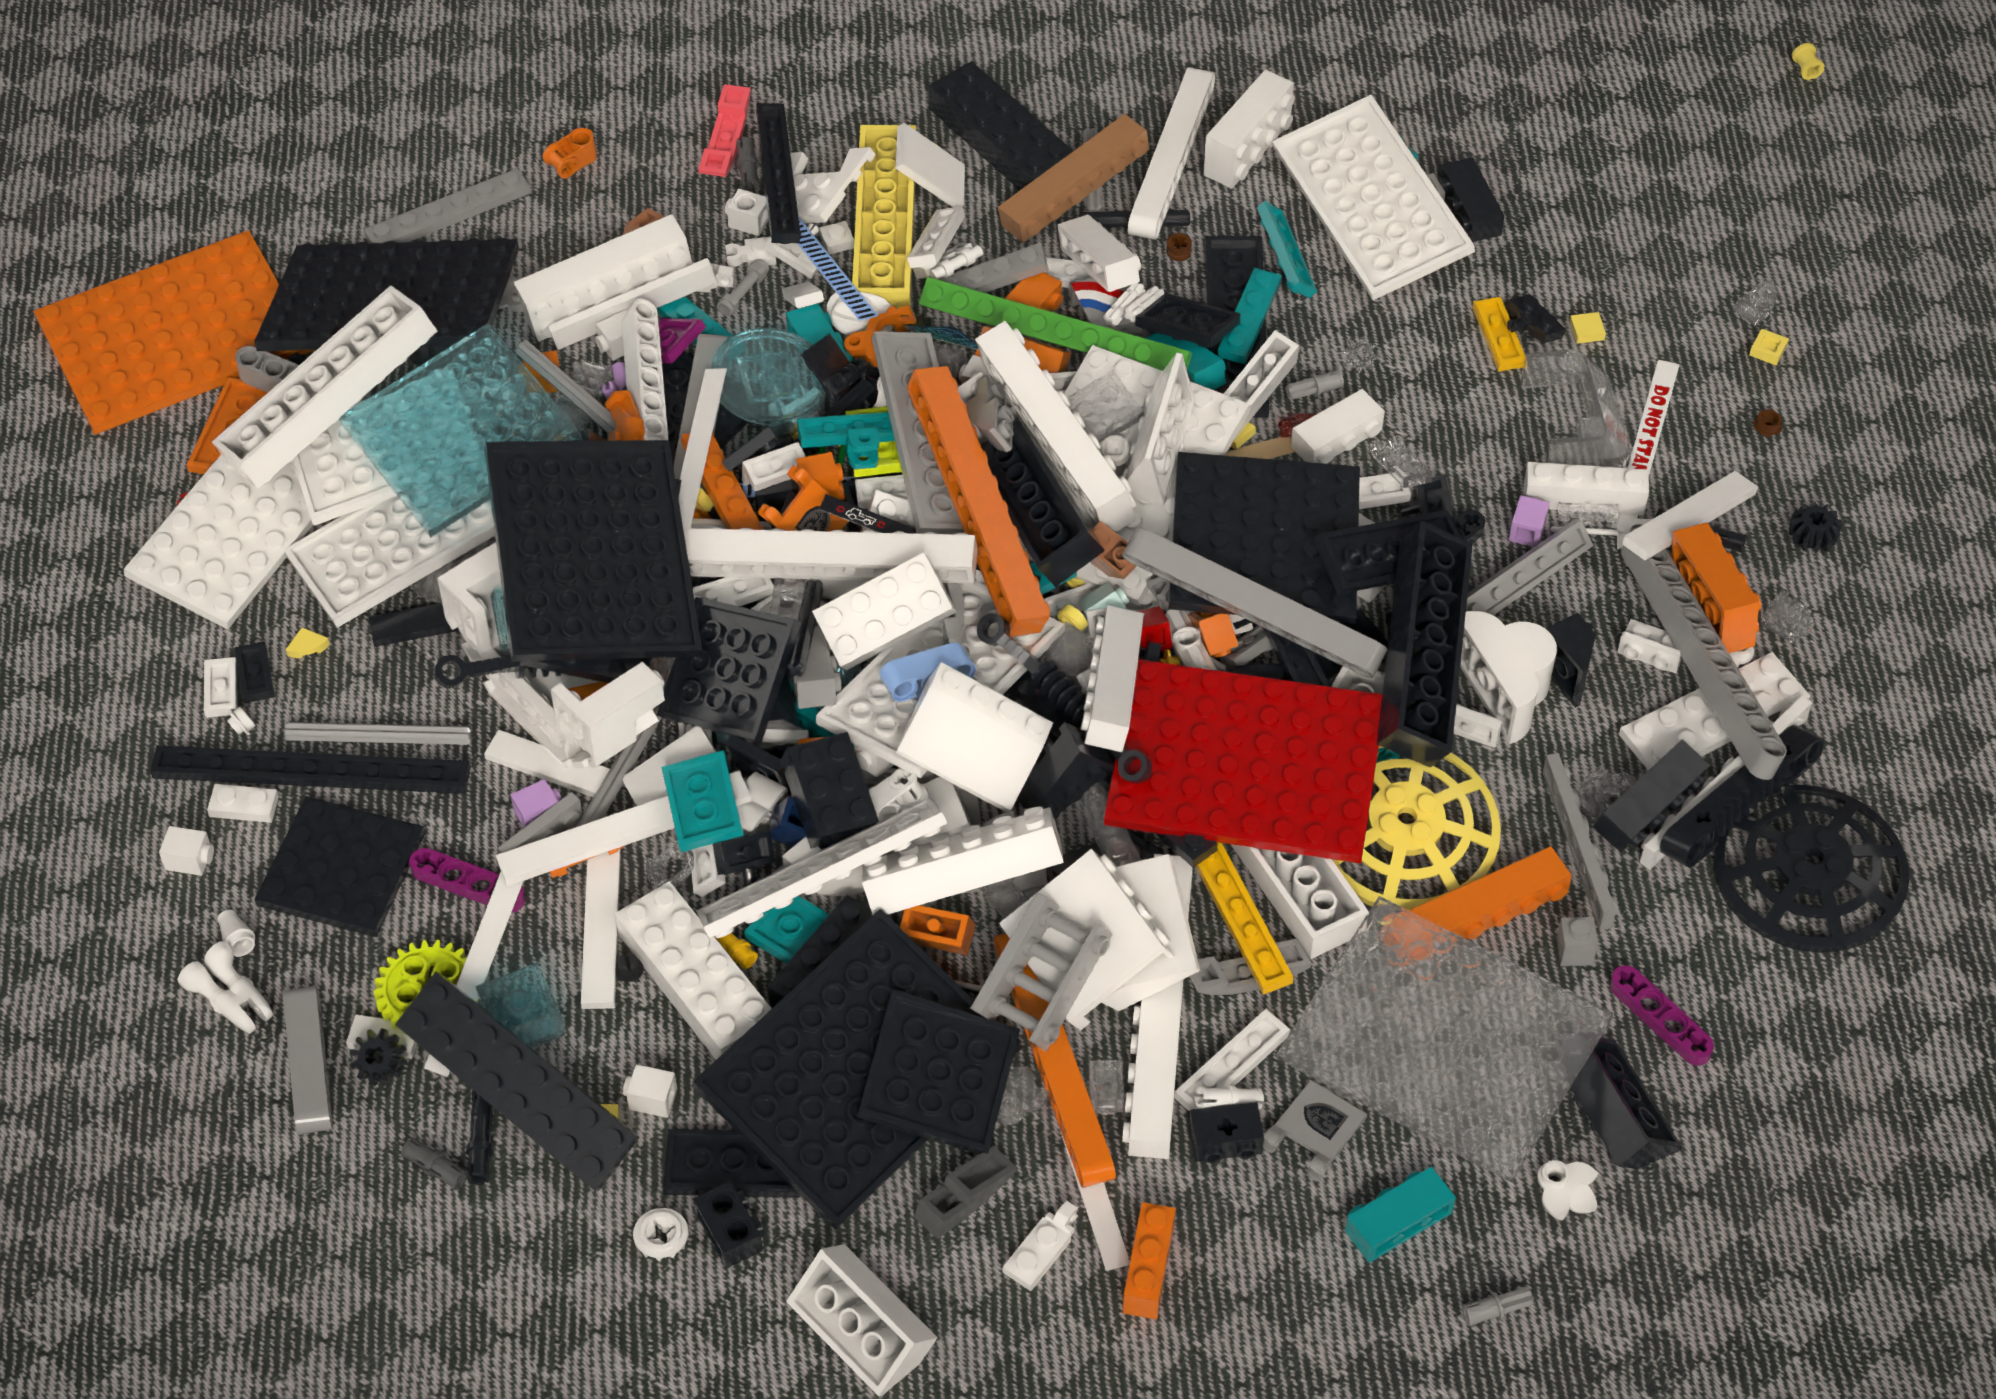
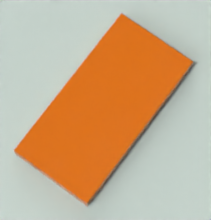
M227 378L186 464L189 472L199 474L207 472L221 455L212 441L264 397L267 392L245 384L241 379Z

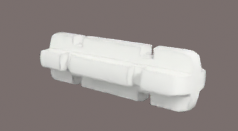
M1142 283L1130 285L1127 291L1103 315L1106 325L1116 327L1122 321L1124 313H1126L1125 308L1146 292Z
M1152 286L1125 308L1124 318L1135 322L1136 315L1140 314L1164 295L1163 289Z

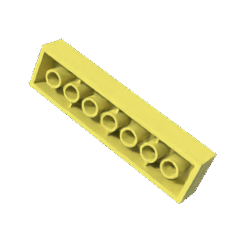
M860 125L859 148L870 147L876 155L871 162L866 161L861 167L860 171L862 174L857 181L852 284L860 292L874 294L886 299L897 309L906 305L911 307L912 268L909 266L907 257L913 249L916 182L896 169L897 127L900 125ZM909 125L911 128L916 130V125Z

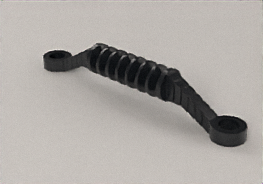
M994 613L983 616L977 624V636L979 639L990 646L1000 645L1032 673V685L1035 688H1040V692L1044 696H1048V700L1056 704V708L1059 711H1064L1065 717L1072 719V723L1081 729L1083 715L1086 711L1084 710L1087 693H1082V689L1078 685H1074V681L1070 677H1066L1065 672L1058 669V666L1053 661L1042 663L1014 640L1009 634L1010 626L1005 618ZM997 622L999 626L997 634L989 637L988 629L990 625ZM1125 744L1122 752L1110 750L1119 762L1118 771L1123 779L1139 784L1149 778L1153 766L1148 755L1138 750H1129ZM1139 759L1141 761V768L1138 773L1131 775L1129 766L1133 760Z
M447 655L437 662L434 668V677L438 684L444 688H455L464 679L481 676L482 674L484 676L490 673L515 672L516 678L520 679L523 678L525 669H528L530 677L535 678L538 668L519 665L520 661H511V655L465 663L455 655ZM651 658L649 668L658 671L662 676L670 675L672 667L669 668L662 665L660 658ZM446 664L456 666L459 676L455 679L446 678L442 674V667ZM541 669L543 677H548L549 671ZM554 672L556 676H561V673Z

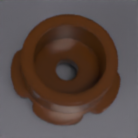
M1763 410L1757 416V420H1754L1753 427L1765 437H1771L1774 434L1778 435L1783 428L1781 425L1782 418L1774 410Z

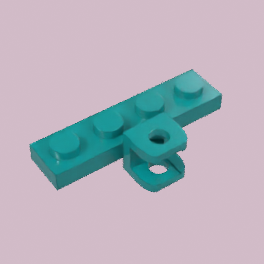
M889 412L797 419V431L801 448L846 445L847 459L853 469L876 468L878 465L877 449L879 448V442L895 441ZM864 456L867 457L868 460L862 461L858 458Z

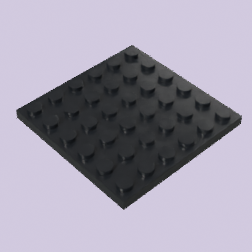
M1178 452L1172 542L1338 623L1355 624L1357 591L1337 594L1313 539L1320 533L1359 526L1360 466ZM1170 582L1168 605L1170 610L1237 615Z

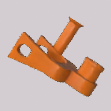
M910 305L898 309L895 306H891L887 309L886 313L870 318L866 330L847 336L844 346L849 355L854 357V359L862 358L867 362L870 361L872 366L878 367L871 339L874 332L882 331L886 325H892L895 332H908L905 324H916L917 319Z

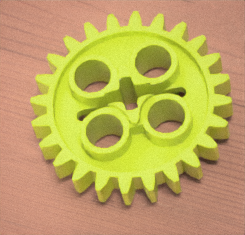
M423 940L419 949L413 943L409 944L410 952L405 953L403 950L398 949L399 958L397 960L387 957L389 968H379L381 977L375 978L376 989L373 990L377 1010L382 1013L383 1020H390L392 1028H397L395 1024L412 1003L404 1002L414 1000L430 980L429 973L432 966L434 968L431 977L435 972H440L444 976L453 975L447 979L457 985L467 959L463 948L454 952L453 943L450 942L443 949L441 948L440 940H436L433 947H428L426 940ZM414 972H420L416 975H411ZM480 992V995H479V997H478V1000H481V999H482V994H481V992Z

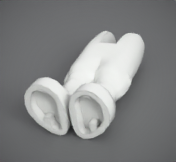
M221 941L214 944L207 951L204 959L206 968L198 961L188 964L179 974L178 983L185 990L200 993L208 998L215 1012L222 1014L235 1026L250 1034L256 1027L244 1011L250 1006L264 1021L270 1019L273 1016V1012L265 998L254 987L253 981L236 972L233 967L234 952L227 942ZM208 971L227 985L229 990L221 989L213 981Z

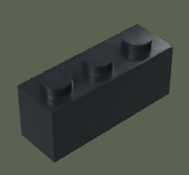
M1474 158L1442 164L1440 177L1437 179L1445 191L1449 209L1455 214L1470 240L1477 242L1501 236L1505 216Z

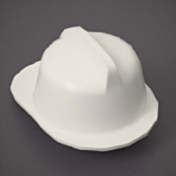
M860 292L877 315L886 313L887 309L892 306L886 299L880 296ZM837 293L830 297L827 304V312L831 318L832 325L839 332L850 335L867 329L870 318L859 321ZM886 325L882 331L890 332L893 326Z

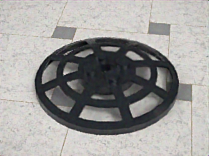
M1809 785L1781 786L1780 789L1773 788L1772 796L1766 795L1765 799L1782 796L1786 803L1785 806L1770 811L1760 818L1758 822L1743 817L1740 823L1734 822V828L1750 832L1745 846V864L1729 869L1726 868L1725 845L1730 829H1726L1724 837L1719 836V844L1713 851V870L1716 884L1723 899L1732 912L1745 925L1764 938L1782 946L1819 953L1838 952L1858 947L1883 933L1897 918L1906 899L1909 886V866L1905 851L1897 835L1874 810L1859 800L1839 791ZM1795 794L1821 796L1836 800L1845 805L1840 810L1821 804L1800 803ZM1804 811L1819 812L1834 818L1827 827L1809 824ZM1858 811L1868 817L1882 830L1892 845H1876L1869 832L1857 820L1852 818L1854 813ZM1791 813L1796 825L1784 833L1767 826L1776 818ZM1848 824L1861 836L1866 845H1849L1839 833ZM1759 836L1777 843L1773 857L1756 860V843ZM1808 855L1817 856L1821 863L1812 864L1805 857ZM1871 857L1872 872L1869 882L1852 871L1854 858ZM1881 857L1899 859L1900 882L1894 900H1891L1877 888L1882 874ZM1776 870L1780 879L1786 884L1781 894L1776 892L1767 883L1761 872ZM1747 876L1751 877L1758 890L1774 903L1765 919L1756 914L1742 900L1731 881ZM1846 882L1861 891L1852 900L1837 905L1834 892L1841 889ZM1798 892L1806 895L1821 896L1823 907L1799 904L1794 902L1793 899ZM1869 899L1885 910V913L1869 926L1853 933L1844 934L1840 916L1857 910ZM1786 910L1804 917L1827 918L1830 936L1802 935L1787 931L1777 925Z

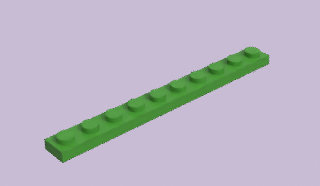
M930 277L926 279L919 301L921 306L993 327L1006 321L1012 330L1017 328L1021 335L1083 353H1088L1092 345L1161 371L1165 369L1176 353L1183 354L1185 366L1188 370L1193 354L1184 349Z

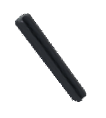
M1168 210L1162 226L1190 225V212L1188 210ZM1132 211L1081 212L1079 217L1090 215L1096 222L1101 223L1103 228L1128 227Z

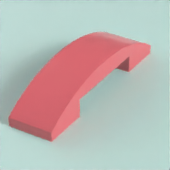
M723 85L718 102V116L709 146L704 149L698 168L699 173L726 177L730 172L737 155L736 141L742 139L749 108L751 88Z

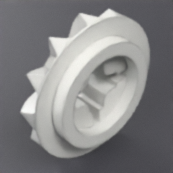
M657 1208L646 1212L638 1219L633 1231L636 1248L646 1258L650 1256L656 1258L659 1262L662 1258L669 1256L674 1259L678 1251L685 1249V1244L689 1237L686 1220L681 1214L668 1208ZM656 1225L663 1233H667V1243L662 1242L659 1238L654 1239L656 1237Z

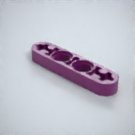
M428 848L414 851L409 859L412 875L416 879L487 906L499 878L497 873ZM427 861H430V865H424L422 868H419V863L425 864ZM450 870H459L462 873L456 880L451 881L444 878L445 874ZM485 880L490 883V886L484 891L473 889V885L478 881ZM521 886L511 913L519 911L525 904L523 886Z
M1626 965L1614 970L1610 989L1621 1002L1688 1063L1698 1066L1704 1065L1710 1060L1714 1043L1705 1031L1637 969ZM1629 979L1632 981L1631 985L1628 983L1624 985L1620 984V980L1625 982ZM1646 998L1653 999L1657 1002L1658 1008L1647 1010L1641 1005V1000ZM1669 1020L1677 1021L1681 1024L1682 1030L1671 1032L1665 1027L1664 1023ZM1692 1045L1694 1047H1699L1701 1045L1702 1047H1704L1703 1052L1701 1050H1696L1694 1052L1692 1050Z

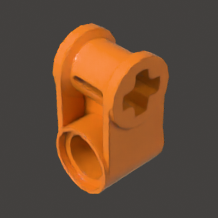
M588 128L573 130L559 141L550 144L543 153V161L547 165H552L556 169L557 174L563 179L571 177L575 172L593 163L597 158L594 135Z

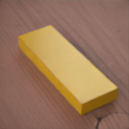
M1495 297L1473 301L1472 309L1498 372L1526 367L1527 358L1517 334L1507 329V322L1510 318L1502 298Z

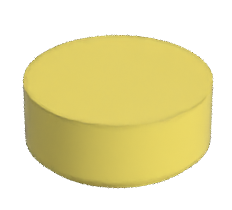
M1065 604L1057 613L1058 620L1064 623V627L1073 634H1080L1088 626V622L1083 614L1072 605Z

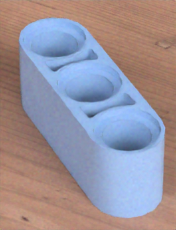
M955 642L889 661L881 668L879 675L895 701L902 702L920 697L928 678L941 662L970 678L974 677L976 666L960 643Z

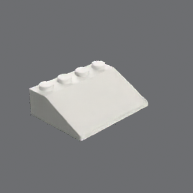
M1181 353L1174 355L1156 379L1153 391H1149L1147 394V411L1145 417L1141 416L1139 420V437L1137 442H1133L1131 446L1130 466L1125 468L1123 472L1124 478L1132 489L1130 494L1135 500L1164 504L1177 462V455L1180 452L1195 402L1183 354Z
M941 662L928 678L895 753L1005 812H1010L1043 749L1053 722Z
M1170 854L1118 866L1117 870L1113 872L1118 880L1124 878L1134 890L1135 894L1131 898L1136 904L1141 902L1153 917L1149 920L1150 924L1154 929L1159 926L1171 941L1167 947L1174 955L1169 958L1162 953L1101 1002L1117 1011H1121L1200 971L1173 858Z

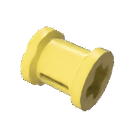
M1804 43L1795 48L1792 53V59L1795 63L1799 64L1802 78L1810 80L1819 77L1824 72L1825 65L1817 58L1815 46L1811 43Z

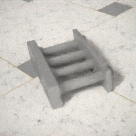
M1037 892L970 1009L983 1018L993 1021L1000 1014L1032 1031L1033 1033L1029 1041L1040 1049L1047 1051L1049 1046L1057 1040L1063 1021L1099 958L1107 952L1112 934L1098 923H1095L1091 932H1088L1057 916L1056 912L1059 907L1048 897ZM1051 927L1083 944L1074 961L1040 945V940L1048 928ZM1034 956L1067 973L1057 991L1023 973L1030 958ZM1018 985L1050 1003L1040 1020L1007 1003V998L1015 986Z

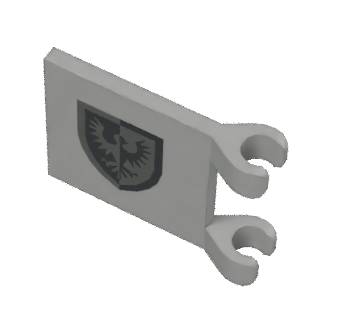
M1310 1080L1276 1124L1264 1134L1263 1149L1274 1153L1286 1135L1317 1155L1310 1162V1170L1307 1176L1315 1181H1320L1332 1161L1362 1125L1368 1114Z

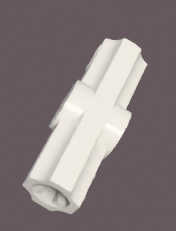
M1168 610L1166 617L1170 622L1172 646L1176 656L1180 659V665L1216 670L1202 643L1200 631L1194 628L1187 613L1181 610Z

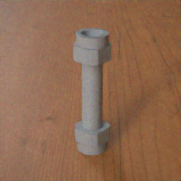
M760 259L752 262L747 267V275L730 294L725 293L720 298V302L717 304L718 311L724 316L734 314L739 308L740 299L755 282L760 283L766 277L769 271L768 265Z

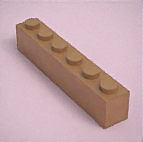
M1123 114L998 206L1001 225L1022 243L1037 235L1040 230L1052 221L1057 220L1071 207L1080 203L1089 193L1100 188L1106 181L1117 173L1122 172L1125 167L1150 150L1147 130L1129 116Z

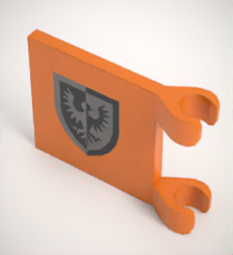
M795 465L790 468L787 475L803 488L781 515L774 507H769L766 504H763L758 510V514L775 528L784 531L810 529L813 531L831 532L833 530H842L848 522L846 519L819 509L825 495H831L805 469L798 468Z

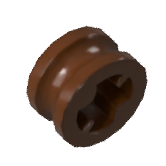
M1183 233L1172 234L1167 239V256L1174 261L1187 260L1192 253L1191 238Z

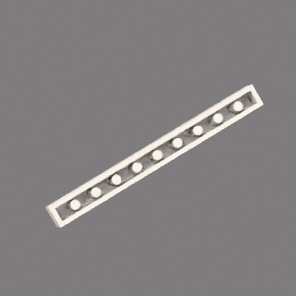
M719 527L683 530L691 576L870 581L924 552L932 562L942 583H975L978 555L975 535L956 533L954 535L936 534L933 532L907 534L901 531L876 533L873 531L844 532L842 530L820 532L810 529L784 531L777 528L771 530H753L751 528L734 530Z
M1154 854V857L1162 856V854ZM1171 855L1187 918H1189L1192 867L1180 856ZM1183 980L1141 1000V1006L1134 1005L1133 1025H1139V1033L1132 1034L1130 1054H1137L1136 1063H1129L1128 1083H1134L1133 1093L1127 1092L1125 1112L1131 1113V1122H1124L1122 1142L1129 1143L1128 1156L1169 1159Z

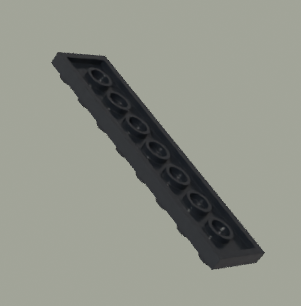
M1205 236L1206 302L1208 305L1235 312L1254 268L1263 270L1262 236ZM1266 318L1246 364L1223 359L1226 366L1224 371L1226 384L1214 391L1224 394L1266 342ZM1222 339L1212 348L1208 347V350L1218 355V348ZM1269 398L1252 418H1269Z
M440 972L433 974L395 1024L594 1191L601 1189L640 1138Z

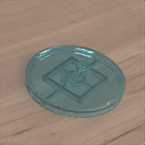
M755 328L733 335L718 348L711 365V369L727 368L720 397L721 404L734 415L760 425L774 426L787 422L795 423L797 419L807 418L820 407L826 397L822 385L813 372L807 368L804 359L800 355L813 345L795 333L776 328Z

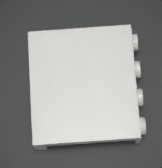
M1092 849L1038 892L1048 897L1059 907L1056 912L1057 916L1088 932H1091L1095 923H1098L1112 934L1107 952L1099 958L1066 1016L1068 1022L1080 1031L1091 1023L1086 1014L1162 953L1169 958L1174 956L1167 947L1171 942L1159 926L1154 929L1150 924L1149 920L1153 918L1150 912L1141 902L1136 904L1131 898L1135 894L1134 890L1124 878L1118 880L1113 872L1117 870L1114 863L1106 854L1100 857ZM1034 896L999 923L1009 938L1013 935ZM1051 927L1046 930L1040 940V945L1071 961L1075 960L1083 946L1082 943ZM1034 956L1027 963L1042 984L1056 991L1067 974Z

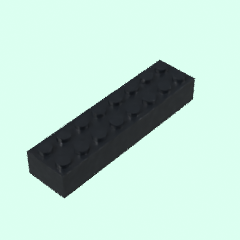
M1421 520L1400 537L1377 745L1427 767H1432L1452 752L1473 544Z

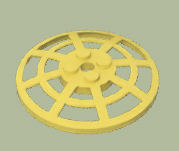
M1450 753L1443 759L1453 763L1470 778V780L1459 784L1437 767H1427L1411 759H1390L1376 763L1374 783L1380 790L1370 802L1368 815L1369 830L1366 831L1364 848L1376 841L1384 849L1392 852L1390 865L1363 849L1362 862L1376 872L1387 876L1383 894L1370 890L1346 874L1339 866L1344 861L1333 860L1363 903L1384 911L1404 913L1442 895L1424 899L1396 898L1400 879L1422 880L1439 875L1448 891L1446 893H1449L1488 875L1494 864L1500 844L1501 827L1499 812L1485 782L1471 766L1458 756ZM1391 768H1411L1408 782L1391 783L1382 773L1383 770ZM1423 771L1437 777L1449 788L1435 794L1427 787L1421 785ZM1480 790L1490 810L1491 836L1473 829V812L1466 796L1467 794ZM1458 799L1463 811L1464 825L1447 820L1443 805ZM1401 813L1411 814L1415 822L1404 824L1399 820L1398 815ZM1443 832L1461 837V841L1456 849L1444 859L1436 846ZM1470 841L1488 848L1486 857L1479 869L1466 882L1459 885L1450 868L1463 857ZM1426 853L1433 864L1432 866L1420 869L1403 868L1405 856H1415Z

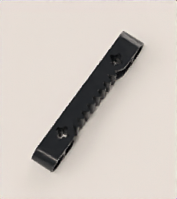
M1798 725L1790 726L1779 735L1787 749V753L1773 778L1769 780L1757 778L1751 774L1746 765L1742 766L1665 832L1660 842V852L1688 868L1695 866L1717 847L1719 836L1724 837L1726 829L1732 830L1734 822L1740 823L1742 821V815H1750V808L1757 809L1758 802L1764 803L1766 795L1772 796L1773 788L1780 789L1781 784L1795 781L1813 766L1822 755L1825 745L1824 739Z

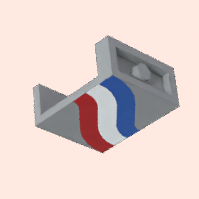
M1093 278L1071 283L1070 303L1072 307L1080 305L1089 323L1141 338L1149 337V332L1146 329L1135 327V322H1131L1129 319L1123 318L1116 327L1105 324L1103 315L1127 291L1129 286L1108 292Z

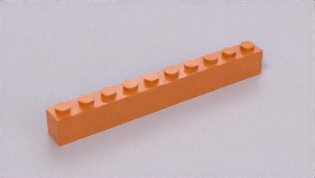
M948 366L915 369L906 387L964 532L968 535H975L978 549L977 564L998 615L1008 621L1011 637L1041 633L1050 617L1049 605L1042 597L1039 581L1033 575L1029 565L1028 554L1021 546L1018 530L1012 524L1008 514L1007 503L1000 495L997 479L991 473L986 452L982 450L977 439V430L972 426L967 414V406L965 402H962L959 395L957 382L952 377Z

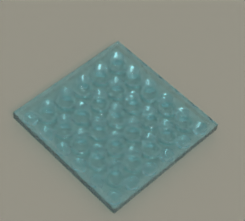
M489 323L347 411L339 419L344 429L430 538L491 499L484 451L485 442L583 440L580 431Z

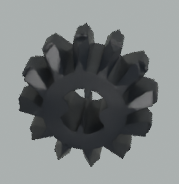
M1816 502L1811 507L1802 504L1799 510H1795L1791 516L1789 535L1793 536V544H1802L1803 551L1807 548L1813 549L1815 554L1820 548L1828 551L1831 545H1835L1839 540L1842 520L1838 519L1837 511H1828L1827 504L1823 507H1819Z
M381 1028L377 1035L373 1030H367V1041L357 1037L355 1041L361 1046L360 1049L350 1050V1055L358 1057L350 1066L352 1069H360L357 1075L358 1079L363 1081L368 1078L369 1084L376 1086L379 1080L383 1084L388 1085L391 1081L390 1073L396 1077L402 1075L401 1071L396 1067L398 1064H407L406 1059L399 1057L407 1048L405 1045H397L400 1037L397 1034L389 1036L386 1029ZM376 1051L383 1053L380 1054L384 1057L381 1063L375 1062L377 1059L373 1055Z

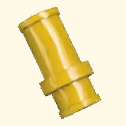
M732 933L720 938L715 937L732 960L739 964L741 968L747 970L756 962L758 954L751 949V945L745 939H738Z

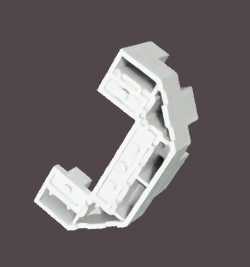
M495 542L437 578L445 619L452 630L458 627L466 641L461 646L471 662L510 655L505 608L502 601L503 592L497 545ZM643 662L584 700H581L575 691L570 692L568 688L599 681L568 676L566 674L556 676L552 671H549L548 677H543L541 669H537L536 677L531 678L528 669H525L524 676L520 679L516 678L515 672H498L486 675L488 680L483 682L489 694L539 744L544 745L565 768H569L572 765L575 768H584L587 765L597 767L637 741L636 735L659 721L652 709L665 701L663 691L665 683L658 671L651 670Z

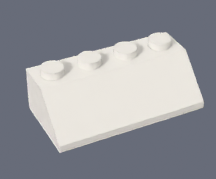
M845 1244L821 1249L786 1301L878 1396L884 1395L916 1368L938 1338Z

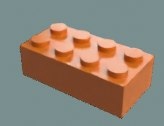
M1707 522L1673 531L1671 558L1727 651L1732 653L1754 647L1756 633L1759 632L1758 611L1761 610V600L1756 592L1753 593L1749 587L1745 574L1743 572L1740 573L1736 567L1732 554L1730 552L1727 553L1724 549L1719 534L1714 533Z

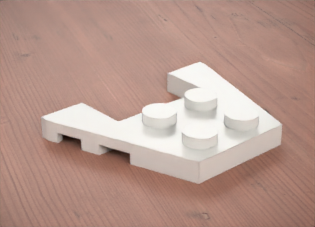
M870 147L850 148L841 170L828 173L802 174L808 158L803 152L790 153L798 217L804 224L823 223L828 220L846 196L845 188L850 182L858 180L862 174L860 171L861 167L866 161L871 162L876 154Z

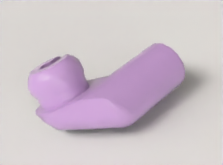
M617 362L611 366L614 380L609 381V385L604 383L602 386V393L606 399L614 391L627 390L625 363Z

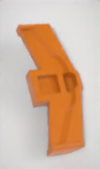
M629 390L614 391L605 402V407L610 410L616 425V429L610 432L607 441L644 440V421L640 417L631 392Z

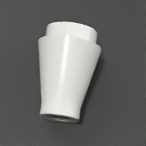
M225 910L220 913L217 921L220 925L222 940L231 946L236 957L250 953L255 946L254 932L237 916L235 911Z

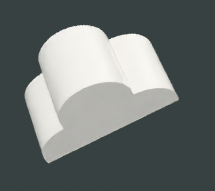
M1468 611L1465 615L1460 668L1490 715L1503 721L1501 732L1508 743H1515L1528 733L1535 705L1542 702L1547 696L1557 653L1555 639L1548 630L1535 623L1514 622L1504 625L1497 617L1489 613Z

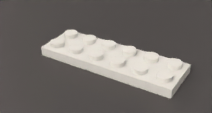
M1773 652L1739 668L1769 720L1773 721L1779 718L1780 712L1787 703L1791 702L1794 704L1802 695L1808 700L1810 698L1809 693ZM1700 688L1621 727L1619 736L1647 770L1651 769L1682 739L1701 757L1731 742Z

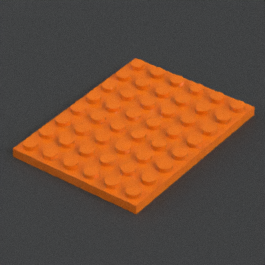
M248 230L36 309L33 312L95 435L223 386L228 377L240 379L235 355L242 347H256L254 341L279 283ZM313 350L266 352L288 360L296 352L303 355Z

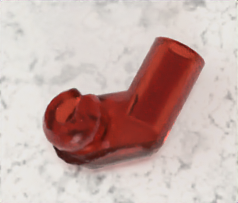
M1294 413L1280 420L1278 423L1280 428L1279 436L1281 438H1292L1293 427L1317 415V413Z

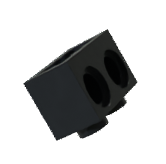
M731 1181L693 1198L695 1215L726 1269L763 1251L761 1237L765 1236L764 1229L757 1217L753 1219L750 1217L747 1211L750 1207L742 1190L736 1192ZM721 1207L731 1208L729 1211L723 1213L716 1211ZM736 1234L746 1235V1237L740 1240L732 1239Z

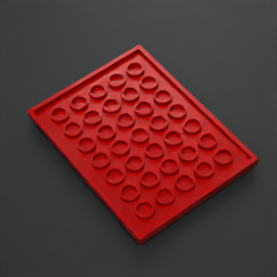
M1138 659L1130 726L1125 746L1129 750H1138L1148 755L1152 761V773L1142 783L1134 784L1128 782L1120 776L1118 771L1119 762L1115 759L1104 815V825L1184 837L1186 834L1202 835L1206 840H1214L1219 843L1361 864L1379 749L1377 738L1382 694ZM1139 759L1131 762L1129 766L1131 775L1139 772L1141 768V761Z

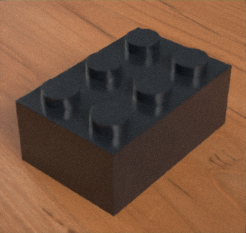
M848 732L787 748L780 762L810 849L844 840L879 822Z

